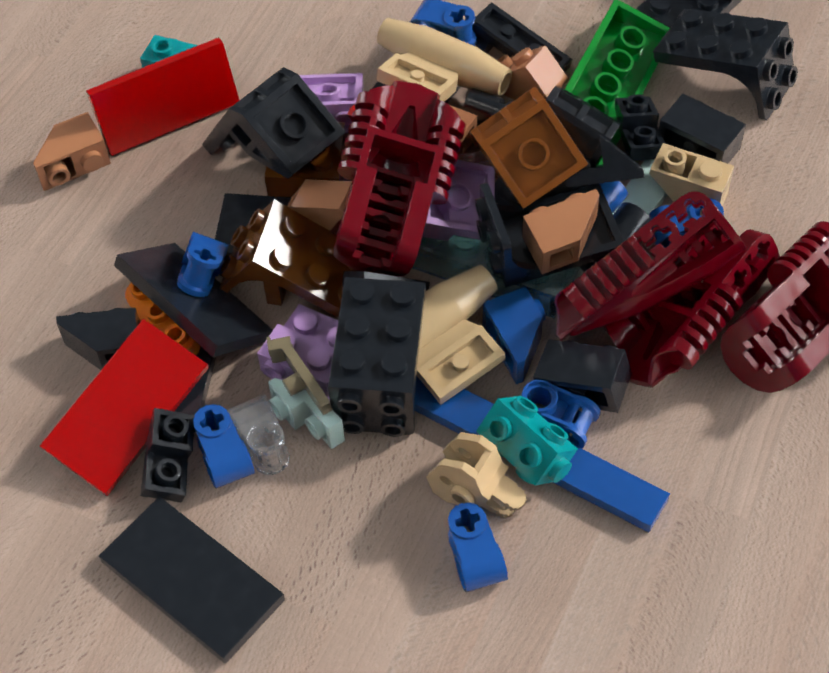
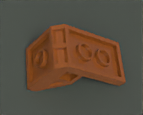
M536 87L527 91L469 133V138L475 147L481 149L522 209L589 164Z

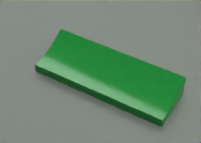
M614 0L565 90L617 121L615 98H628L630 95L643 94L658 65L655 62L653 50L670 28L624 2ZM619 127L610 140L615 146L621 137ZM602 155L595 164L596 166L603 165Z

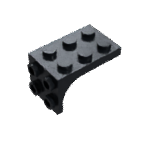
M685 8L653 50L656 63L719 72L736 78L752 93L756 101L758 117L762 120H768L774 110L780 107L782 98L788 89L794 86L798 74L797 67L794 66L793 62L794 41L790 38L788 22L760 17L754 18L732 15L730 13H716Z
M488 182L479 185L480 198L475 199V207L479 220H476L478 234L482 243H489L491 252H488L490 267L494 275H501L505 288L599 261L624 242L600 183L536 200L524 209L520 205L505 206L496 204ZM596 189L599 193L597 217L579 260L541 274L522 238L523 216L538 207H549L565 201L566 198L575 193L584 194Z
M345 277L328 384L331 408L342 419L344 432L350 434L376 432L390 437L414 433L416 373L426 283Z

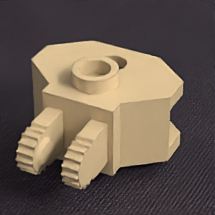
M460 432L444 448L443 453L446 459H442L426 476L433 493L448 503L457 505L467 502L474 503L479 507L483 506L491 513H496V516H500V518L510 517L514 512L526 505L527 495L524 493L525 490H522V487H518L517 483L505 475L509 466L502 462L496 445L482 435Z

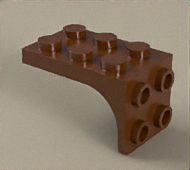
M274 199L263 210L257 209L246 226L240 225L233 234L230 245L234 246V249L221 266L219 275L223 279L219 289L227 293L234 286L245 281L268 282L294 293L339 318L344 288L342 287L344 271L358 270L348 267L334 257L333 249L337 238L336 234Z

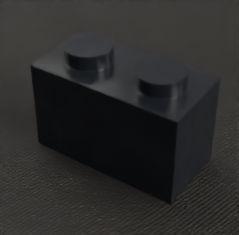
M684 93L660 119L659 131L666 144L727 164L741 149L746 128L745 123Z
M548 339L533 379L548 381L552 385L573 394L587 397L595 402L602 411L618 413L632 372L625 349H619L611 345L581 344L573 340L559 341Z

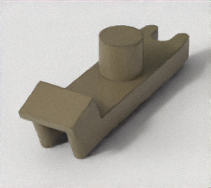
M270 336L266 337L272 363L286 361L294 374L282 380L290 396L305 389L323 415L332 411L328 397L293 348L290 336L272 340Z

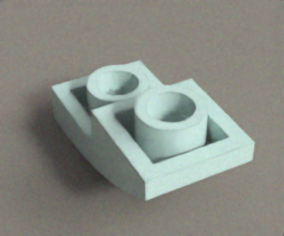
M273 378L268 382L271 394L268 404L280 421L286 419L294 430L306 424L312 436L317 440L323 438L331 449L345 441L342 419L333 410L323 415L306 390L303 389L290 396L281 379Z

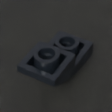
M636 94L630 95L628 98H615L617 121L621 123L619 130L626 154L634 161L655 159L662 144L666 143L658 129L659 113L651 97Z
M154 408L146 444L140 496L155 499L160 496L164 500L180 503L186 496L188 458L193 452V420L195 415Z

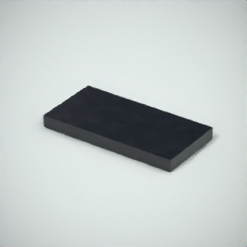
M176 243L117 254L114 266L212 357L264 343L267 340L266 337L273 331L272 328L230 291L226 293L220 290L221 283L216 279L208 296L196 297L183 292L177 286V279L183 265L181 262L185 251Z
M160 496L99 555L104 565L224 664L235 655L285 601L284 593Z

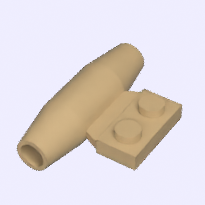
M386 18L378 30L377 43L394 54L377 70L376 81L385 85H392L394 81L417 83L437 92L440 95V100L444 102L456 92L457 86L467 89L475 88L497 96H502L509 87L512 79V70L476 46L428 26L392 18Z
M477 265L437 283L428 289L425 294L416 376L440 405L505 360V352L483 326L467 320L497 291V284L494 278L482 265Z

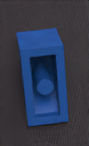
M526 286L488 300L483 304L482 325L505 352V360L503 362L516 385L524 382L542 337L543 321L546 320L543 305L539 299L533 300Z

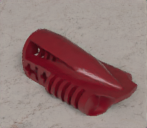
M394 81L392 85L363 91L357 96L356 110L352 114V123L348 129L349 135L346 137L345 149H343L341 154L342 161L337 169L342 177L352 182L333 254L341 263L355 270L401 277L408 274L415 263L430 204L441 205L447 203L449 196L447 191L450 190L452 184L450 178L454 176V165L457 164V153L461 148L460 140L463 139L466 124L449 104L440 100V95L437 92L417 83Z
M697 191L688 192L556 295L555 305L558 322L555 336L559 341H563L569 336H576L640 314L711 276L743 252L746 246L710 198L704 193ZM692 205L696 210L703 207V219L699 222L695 218H690L686 221L683 227L687 233L681 236L676 224L671 219L676 217L680 224L688 217L687 208ZM715 224L727 240L722 243L710 227ZM660 230L663 234L671 232L668 237L671 244L668 247L664 248L663 245L657 244L649 250L655 257L652 260L640 244L643 242L648 249L655 244L656 238L654 234ZM702 235L713 246V249L708 252L698 240ZM690 247L699 255L694 260L686 252ZM681 259L685 265L677 268L675 263Z
M700 217V218L697 219V221L699 222V221H701L703 218ZM715 224L710 227L722 243L727 240ZM752 229L746 230L740 235L746 249L717 272L703 279V283L699 281L640 314L603 326L604 330L612 338L616 348L625 349L632 372L630 383L653 388L666 376L678 372L681 368L686 370L693 368L700 355L704 354L708 349V344L713 343L717 338V333H721L726 323L730 322L734 317V312H737L745 302L755 295L767 280L768 268L780 257L779 250L770 234ZM704 235L698 239L707 252L713 249V246ZM692 247L687 249L686 252L692 260L699 257ZM681 259L675 263L677 268L685 265Z
M826 221L815 223L768 268L767 276L772 286L722 334L720 348L728 368L742 383L757 391L772 393L795 384L809 374L829 354V222Z

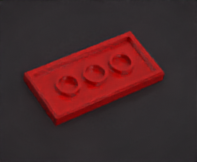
M219 37L86 90L106 148L111 156L229 108L240 101L223 41Z
M142 319L40 444L41 449L105 496H108L146 448L154 408L175 411L208 370V364L151 323Z

